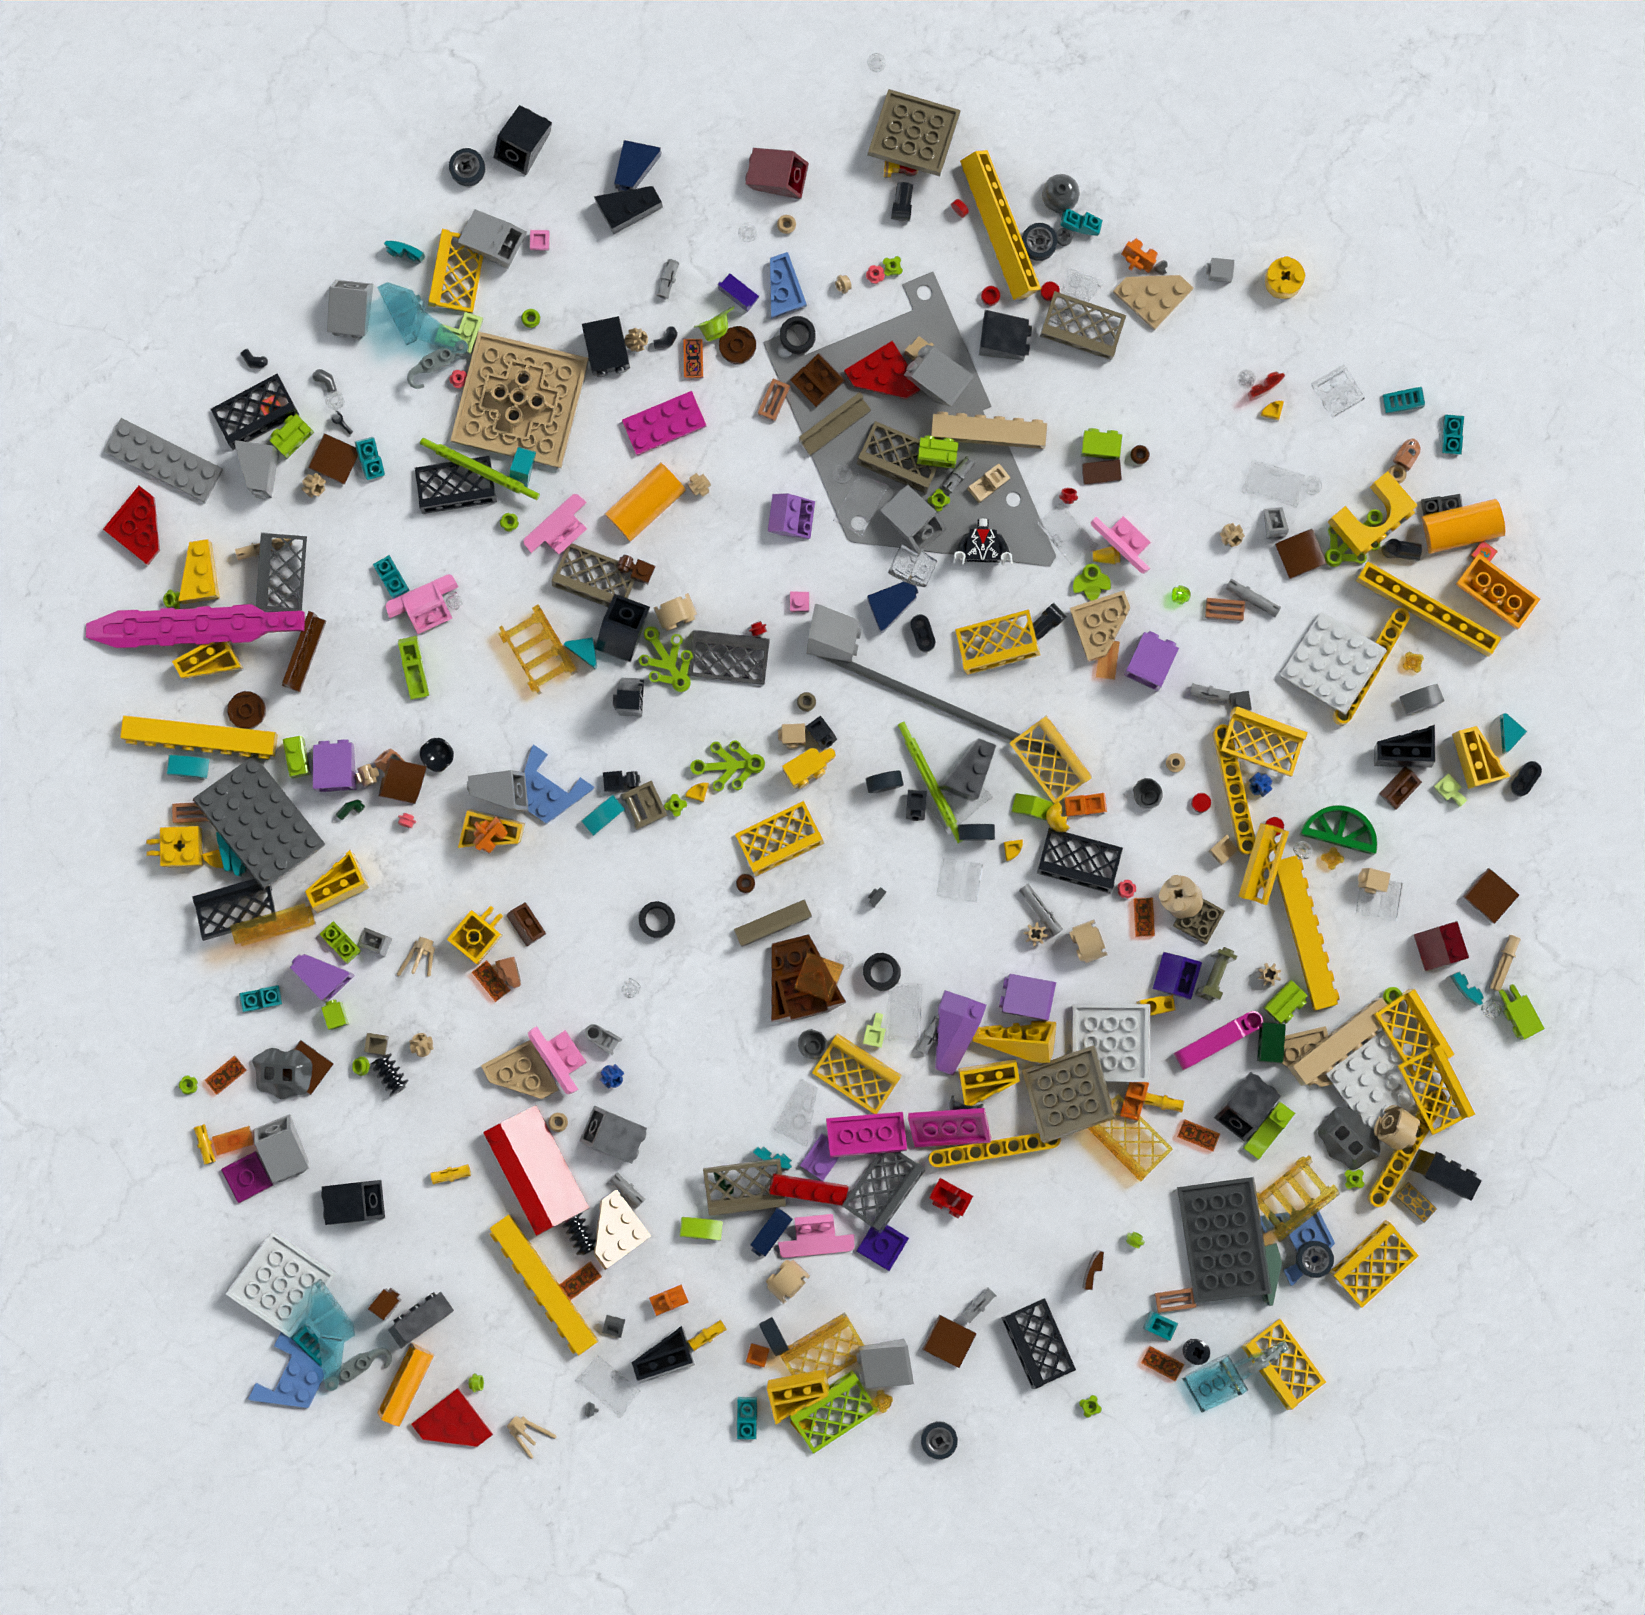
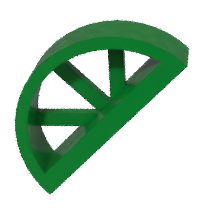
M1335 805L1319 810L1305 822L1299 834L1371 855H1375L1377 852V836L1373 825L1365 815L1348 806ZM1342 812L1336 835L1323 814ZM1348 814L1361 822L1363 827L1346 837H1342ZM1318 818L1325 832L1309 827ZM1367 831L1370 844L1353 839Z

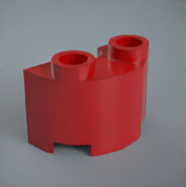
M939 1178L929 1198L933 1200L932 1204L940 1209L943 1207L950 1209L949 1214L959 1219L960 1216L963 1217L973 1195Z

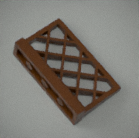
M308 611L304 631L300 632L282 681L283 687L300 693L327 622L319 618L314 612Z

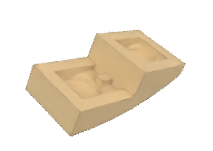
M998 463L980 479L971 484L967 490L980 503L1005 484L1011 477Z

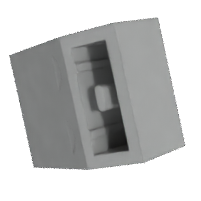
M474 209L457 243L509 269L527 231L507 221Z

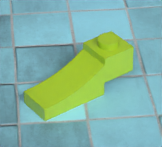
M412 636L398 639L410 699L429 696L418 637Z
M1277 1102L1243 1149L1259 1160L1295 1115V1112L1283 1103Z

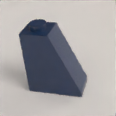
M624 140L614 182L615 188L619 192L636 189L661 157V147Z
M910 579L867 596L880 633H884L916 600V594L919 592L916 584H911Z
M777 1207L750 1244L753 1247L751 1251L759 1257L761 1255L766 1257L793 1218Z

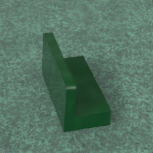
M1262 1022V1026L1259 1028L1257 1061L1283 1063L1285 1024Z

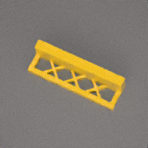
M1260 823L1238 897L1253 900L1263 905L1268 904L1289 831L1273 825ZM1276 832L1282 833L1278 843L1275 842ZM1274 851L1275 858L1270 862L1269 855ZM1268 869L1270 873L1269 878L1265 880L1263 875ZM1263 887L1264 894L1261 899L1258 898L1257 895L1259 889Z

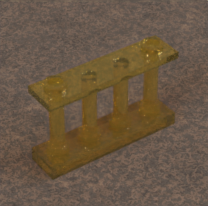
M538 604L532 607L534 613L531 614L530 618L505 631L503 626H500L501 632L498 634L503 643L508 642L530 681L527 684L531 691H536L539 695L542 693L539 686L563 672H570L571 675H574L578 671ZM534 623L542 624L544 629L541 630L540 634L515 648L510 637ZM545 639L546 641L548 639L552 641L553 646H551L550 650L526 664L519 655ZM560 655L563 660L560 666L536 680L533 679L529 670L553 656L557 657Z
M304 903L231 925L230 928L235 945L241 943L243 947L316 925L311 906L306 907Z
M1310 1155L1306 1158L1303 1156L1295 1163L1296 1166L1262 1193H1257L1259 1208L1274 1225L1275 1231L1273 1234L1279 1243L1340 1195L1339 1190L1334 1184L1331 1187L1326 1186L1309 1166L1313 1162ZM1302 1170L1321 1191V1195L1316 1199L1311 1198L1294 1178ZM1287 1182L1305 1202L1306 1207L1301 1211L1296 1210L1279 1190ZM1272 1194L1290 1214V1219L1286 1223L1280 1222L1264 1202Z

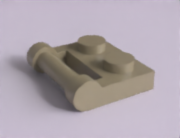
M652 780L621 794L636 823L634 824L636 830L668 816ZM636 794L647 815V818L642 820L632 798Z

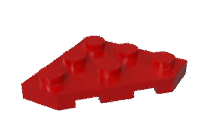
M893 340L844 370L855 388L897 396L902 399H908L921 391L904 376L908 364Z
M138 485L103 530L145 564L149 565L160 552L155 498Z
M459 1388L411 1424L423 1440L478 1447L493 1435Z

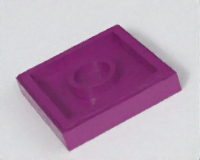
M256 1151L221 1169L238 1203L274 1186Z

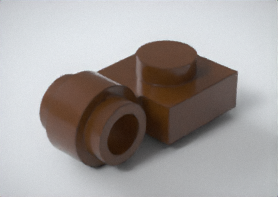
M623 555L619 558L617 569L620 572L628 573V571H632L630 578L647 585L649 584L656 567L655 565L640 559L634 564V559L628 555Z

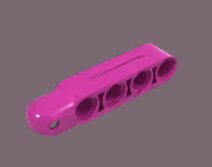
M1250 1011L1175 1052L1174 1055L1182 1070L1191 1067L1259 1029L1263 1022L1262 1015L1257 1011Z

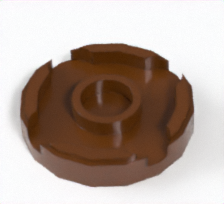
M742 326L730 327L720 337V353L730 363L743 364L754 356L756 339L748 328Z
M243 691L233 696L228 704L227 713L230 721L235 726L243 729H252L263 722L266 716V706L259 695L251 691Z

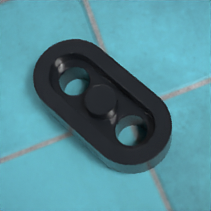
M922 614L916 615L910 623L916 645L920 651L930 652L934 649L936 641L929 619ZM917 622H922L924 626L918 628L916 624ZM928 640L930 644L928 646H924L922 644V641Z
M1530 761L1525 763L1513 779L1510 788L1514 795L1519 797L1525 796L1537 782L1542 773V768L1537 762ZM1529 768H1532L1534 770L1533 775H1530L1528 773ZM1522 784L1523 790H1518L1517 785Z

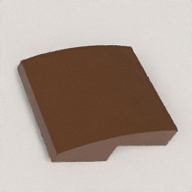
M820 353L790 379L815 407H818L846 381Z
M324 433L308 468L341 484H345L358 457L356 447Z
M1313 529L1275 544L1289 579L1327 564Z
M388 758L385 777H382L378 796L416 804L427 766Z
M1487 868L1463 897L1491 923L1495 924L1518 898L1519 894L1494 871Z
M300 1040L294 1050L302 1052L312 1063V1075L307 1093L311 1095L334 1063ZM284 1068L283 1076L292 1081V1070Z
M1097 1250L1088 1264L1082 1286L1085 1290H1093L1094 1271H1102L1103 1251Z
M939 1314L922 1350L960 1368L977 1333Z

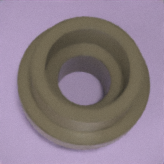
M804 692L799 695L797 705L802 711H811L816 705V698L813 694ZM809 699L810 704L804 705L803 700Z

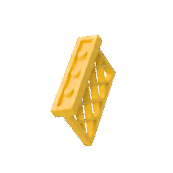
M442 228L427 306H438L473 314L483 256L478 253L474 254L472 250L467 248L471 257L463 261L457 252L465 248V246L455 250L451 244L452 237L460 238L462 234L450 232V230ZM455 254L460 264L451 268L448 258ZM474 258L478 266L477 269L470 272L465 263ZM460 266H463L468 273L462 279H459L454 272ZM452 273L457 282L448 287L444 278ZM471 277L474 287L467 291L462 281ZM459 284L465 293L456 298L450 289ZM447 291L454 299L450 303L440 302L441 295ZM467 295L471 301L470 308L462 307L458 300Z
M1029 609L955 629L963 668L967 675L1041 655ZM1027 616L1028 622L1024 628L1015 624L1019 617ZM1004 621L1010 624L1005 633L997 629L999 624ZM985 626L992 629L987 638L978 634L982 627ZM1013 626L1022 630L1017 639L1008 635ZM969 631L974 635L969 643L962 640L961 633ZM995 631L1003 635L999 644L990 640ZM1024 633L1032 637L1033 643L1023 644L1020 642ZM977 636L985 640L980 650L972 646ZM1006 638L1015 642L1010 649L1001 647ZM988 642L996 646L991 654L983 652ZM969 648L978 652L975 658L967 660L966 653Z
M1240 707L1233 708L1220 751L1292 777L1303 741L1306 740L1308 732ZM1234 722H1240L1244 731L1236 734L1233 728ZM1253 728L1259 729L1262 735L1261 738L1255 741L1249 731ZM1246 732L1251 743L1242 746L1238 736ZM1272 734L1277 736L1280 744L1273 747L1267 738ZM1233 738L1239 747L1234 751L1226 748L1228 741ZM1264 739L1268 749L1260 753L1255 742ZM1288 741L1297 743L1295 751L1290 754L1285 745ZM1252 744L1257 755L1249 757L1243 748ZM1281 745L1286 756L1277 759L1273 749ZM1270 751L1274 762L1270 764L1264 762L1261 756ZM1288 758L1291 764L1289 771L1282 769L1279 763L1280 760Z
M1047 715L1009 742L1053 803L1059 802L1092 778V775ZM1038 726L1044 731L1043 740L1032 738V732ZM1020 739L1029 740L1028 751L1019 750L1015 743ZM1031 741L1043 742L1041 753L1030 752ZM1044 743H1051L1055 746L1054 755L1043 753ZM1029 754L1040 755L1039 766L1030 765L1028 762ZM1043 756L1054 758L1053 768L1041 767ZM1056 758L1064 759L1067 762L1066 770L1054 769ZM1041 769L1052 771L1050 782L1042 781L1040 778ZM1054 771L1065 773L1064 784L1053 782ZM1067 773L1075 774L1080 781L1075 785L1066 784ZM1052 785L1063 786V793L1057 798L1051 793Z
M804 801L735 834L755 877L824 844L823 838ZM801 807L805 811L803 820L793 817L795 810ZM779 818L789 819L786 828L776 826ZM791 820L801 823L798 833L788 830ZM804 824L812 826L815 833L808 836L801 834ZM764 825L771 827L768 837L758 834L760 827ZM774 828L784 831L781 841L771 838ZM787 833L797 836L794 843L788 844L784 842ZM746 834L754 835L751 845L743 843L741 836ZM757 837L767 840L764 849L754 847ZM770 841L780 844L777 851H767ZM752 849L762 852L761 858L755 862H752L750 858Z
M1415 989L1406 990L1402 993L1403 995L1374 1013L1403 1062L1407 1061V1058L1411 1059L1415 1056L1416 1047L1425 1048V1051L1430 1049V1043L1432 1046L1435 1044L1441 1045L1448 1059L1455 1055ZM1402 1000L1407 1004L1406 1013L1397 1011L1398 1004ZM1386 1011L1393 1013L1391 1023L1385 1022L1381 1016ZM1396 1014L1405 1015L1403 1026L1395 1025ZM1409 1017L1417 1020L1416 1029L1407 1027ZM1394 1027L1403 1029L1401 1040L1394 1038ZM1407 1030L1415 1032L1413 1043L1405 1041ZM1419 1033L1426 1035V1046L1417 1044ZM1404 1043L1413 1045L1411 1056L1403 1053ZM1427 1055L1423 1058L1422 1065L1431 1068L1433 1061L1427 1060ZM1409 1064L1406 1068L1410 1075L1414 1077L1413 1065ZM1421 1068L1417 1078H1419L1429 1070Z
M838 1033L812 1072V1074L873 1114L879 1112L902 1077L901 1074ZM833 1046L841 1051L842 1058L831 1060L830 1051ZM854 1059L857 1061L858 1069L847 1071L845 1060ZM843 1061L845 1072L834 1074L832 1063ZM829 1064L831 1074L824 1076L818 1072L821 1065ZM868 1069L872 1071L874 1079L863 1081L862 1071ZM859 1071L861 1082L850 1084L848 1073ZM846 1074L848 1085L839 1086L836 1084L835 1076ZM886 1080L892 1085L888 1091L880 1092L878 1081ZM875 1082L877 1093L866 1095L864 1084ZM862 1085L864 1095L856 1097L852 1094L851 1087ZM878 1095L879 1105L874 1109L868 1104L867 1097Z
M1435 1044L1430 1049L1397 1065L1431 1135L1475 1115L1441 1045ZM1429 1054L1433 1060L1431 1068L1421 1065L1423 1057ZM1409 1064L1417 1066L1414 1077L1407 1075L1404 1067ZM1420 1067L1430 1070L1427 1081L1417 1078ZM1433 1072L1439 1073L1441 1076L1439 1085L1430 1083ZM1416 1080L1426 1083L1422 1094L1417 1093L1414 1089ZM1429 1085L1438 1087L1435 1098L1426 1096ZM1442 1089L1447 1090L1450 1094L1448 1103L1438 1100ZM1425 1098L1434 1100L1431 1112L1424 1110L1422 1106ZM1437 1102L1447 1105L1444 1116L1434 1113ZM1450 1106L1457 1108L1460 1116L1454 1119L1448 1118ZM1433 1115L1443 1118L1441 1125L1435 1129L1431 1124Z
M1385 1220L1329 1273L1341 1284L1357 1304L1363 1308L1419 1255L1399 1234L1396 1228L1389 1221ZM1394 1233L1397 1237V1246H1387L1388 1238ZM1377 1248H1383V1259H1373V1251ZM1387 1249H1397L1396 1260L1386 1259ZM1400 1249H1408L1412 1255L1407 1260H1400ZM1362 1261L1369 1262V1272H1359V1264ZM1373 1262H1382V1273L1372 1272ZM1386 1262L1396 1263V1269L1393 1273H1385ZM1348 1274L1355 1275L1354 1285H1346L1343 1279ZM1358 1275H1368V1286L1358 1285ZM1372 1275L1382 1276L1380 1285L1371 1286ZM1358 1288L1367 1289V1296L1362 1301L1357 1297Z
M1281 1319L1276 1320L1252 1340L1241 1346L1252 1363H1254V1359L1266 1351L1260 1349L1256 1344L1260 1338L1268 1339L1267 1349L1271 1348L1272 1340L1282 1341V1344L1285 1342L1293 1344L1294 1354L1279 1353V1366L1271 1365L1270 1363L1266 1368L1258 1370L1287 1410L1294 1409L1301 1401L1326 1383ZM1278 1325L1283 1331L1282 1339L1272 1337L1273 1329ZM1283 1356L1293 1357L1292 1368L1282 1367ZM1296 1358L1304 1359L1306 1362L1305 1370L1295 1369ZM1282 1369L1291 1371L1290 1382L1282 1380ZM1295 1372L1305 1373L1303 1384L1293 1383ZM1308 1374L1315 1375L1319 1382L1314 1386L1307 1385ZM1293 1385L1303 1387L1302 1395L1297 1399L1292 1393Z

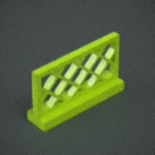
M853 1370L829 1385V1394L826 1398L797 1411L795 1415H790L789 1417L814 1454L879 1410ZM857 1384L860 1388L859 1398L848 1396L850 1388ZM837 1397L845 1398L843 1408L832 1407L833 1400ZM848 1399L858 1401L856 1411L846 1409ZM861 1401L869 1403L873 1409L867 1413L859 1412ZM821 1407L828 1409L826 1419L816 1417L817 1410ZM831 1409L842 1411L840 1422L829 1420ZM845 1412L855 1414L852 1423H842ZM805 1418L811 1419L810 1430L802 1429L799 1422ZM815 1420L825 1422L823 1433L813 1431ZM828 1423L839 1425L838 1431L835 1434L826 1433ZM812 1434L821 1435V1443L814 1447L810 1442Z

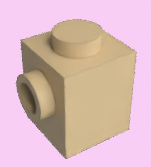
M805 723L782 724V729H778L779 741H782V744L786 745L787 748H798V745H805Z
M1362 868L1358 875V887L1364 888V892L1370 894L1387 892L1391 873L1372 868Z

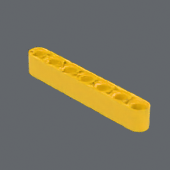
M1398 608L1390 615L1375 643L1386 648L1387 651L1366 682V687L1362 688L1356 697V704H1352L1347 711V720H1340L1338 717L1339 711H1334L1333 720L1336 724L1345 725L1354 716L1409 621L1410 615L1406 609ZM1396 613H1401L1404 616L1403 622L1396 620ZM1387 629L1394 631V638L1390 639L1386 636Z
M1221 724L1213 731L1214 745L1237 848L1241 854L1249 855L1253 849L1255 834L1238 758L1232 755L1224 757L1220 751L1224 739L1218 737L1217 731L1219 729L1226 731L1228 725ZM1231 739L1228 741L1226 748L1234 751L1236 750L1234 740ZM1226 767H1233L1235 769V775H1227ZM1230 786H1238L1239 794H1232L1230 792ZM1241 804L1244 808L1243 813H1236L1234 805ZM1240 822L1247 824L1248 829L1246 832H1241L1238 829ZM1244 841L1251 843L1252 849L1250 851L1243 849L1242 844Z
M1437 1090L1430 1091L1426 1096L1432 1097L1433 1094L1437 1093ZM1441 1091V1101L1446 1102V1095ZM1424 1099L1422 1105L1424 1110L1431 1112L1433 1106L1431 1099ZM1439 1102L1434 1113L1439 1114L1445 1104ZM1419 1109L1415 1117L1420 1120L1418 1127L1421 1129V1135L1416 1137L1415 1143L1411 1146L1410 1153L1405 1154L1402 1149L1393 1151L1367 1196L1371 1206L1382 1207L1387 1203L1429 1132ZM1433 1115V1118H1432V1121H1431V1124H1432V1125H1433V1123L1435 1122V1120H1436V1118H1437V1116H1435V1115ZM1395 1160H1399L1402 1164L1398 1171L1392 1165ZM1386 1176H1389L1392 1180L1389 1187L1383 1185V1179ZM1376 1193L1382 1196V1201L1379 1204L1373 1201V1196Z
M1039 1133L992 1140L991 1143H976L934 1150L929 1154L928 1160L934 1167H944L1051 1149L1060 1144L1061 1138H1058L1054 1145H1049L1047 1142L1043 1143L1041 1141ZM1030 1137H1035L1038 1141V1145L1035 1148H1030L1027 1144ZM1012 1140L1017 1141L1019 1144V1148L1014 1152L1008 1148V1144ZM993 1143L998 1144L1000 1147V1151L996 1155L991 1154L989 1151V1147ZM972 1147L980 1149L981 1154L979 1157L973 1158L970 1155ZM959 1150L962 1157L959 1161L951 1159L952 1151ZM935 1153H939L943 1157L940 1164L932 1162V1156Z

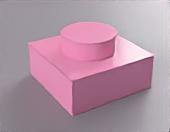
M530 230V250L549 251L550 231Z
M790 592V612H809V592Z

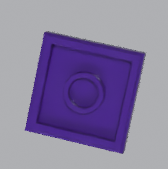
M889 1225L885 1227L881 1234L874 1230L873 1227H870L856 1252L890 1271L909 1237Z

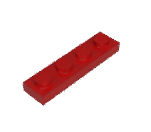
M773 1174L769 1193L842 1206L846 1201L849 1188L847 1185Z

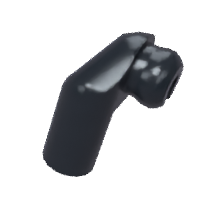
M673 326L668 327L663 338L653 340L654 348L660 349L672 346L677 338L678 332Z
M248 349L240 353L250 368L262 369L268 364V359L265 356L255 357Z

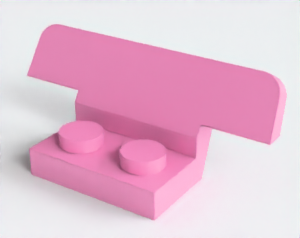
M578 494L570 496L525 537L524 544L532 553L546 541L557 554L563 552L587 530L583 523L579 522L574 516L587 502Z
M1124 516L1110 529L1097 517L1091 521L1092 527L1139 572L1144 574L1150 570V567L1138 555L1151 542Z
M445 575L386 603L387 613L392 618L407 611L417 634H420L452 619L442 595L458 588V585L452 575Z
M537 1026L528 1032L529 1039L564 1092L572 1094L579 1090L569 1074L587 1062L566 1030L550 1041H546Z
M833 1214L796 1217L794 1219L797 1240L778 1242L780 1255L784 1258L847 1252L854 1249V1234L835 1236Z

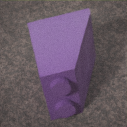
M1149 631L1148 633H1143L1124 676L1159 691L1179 648L1176 647L1175 642L1168 639L1163 641L1158 638V634Z
M347 739L337 740V743L330 744V741H318V745H313V789L317 792L357 790L354 744Z
M299 954L292 960L293 965L290 967L317 997L324 1002H328L355 976L349 971L306 954L302 956Z
M1009 974L1008 978H1004L1003 989H1006L1005 997L1001 996L999 1007L1002 1008L1003 1013L1048 1021L1056 982Z

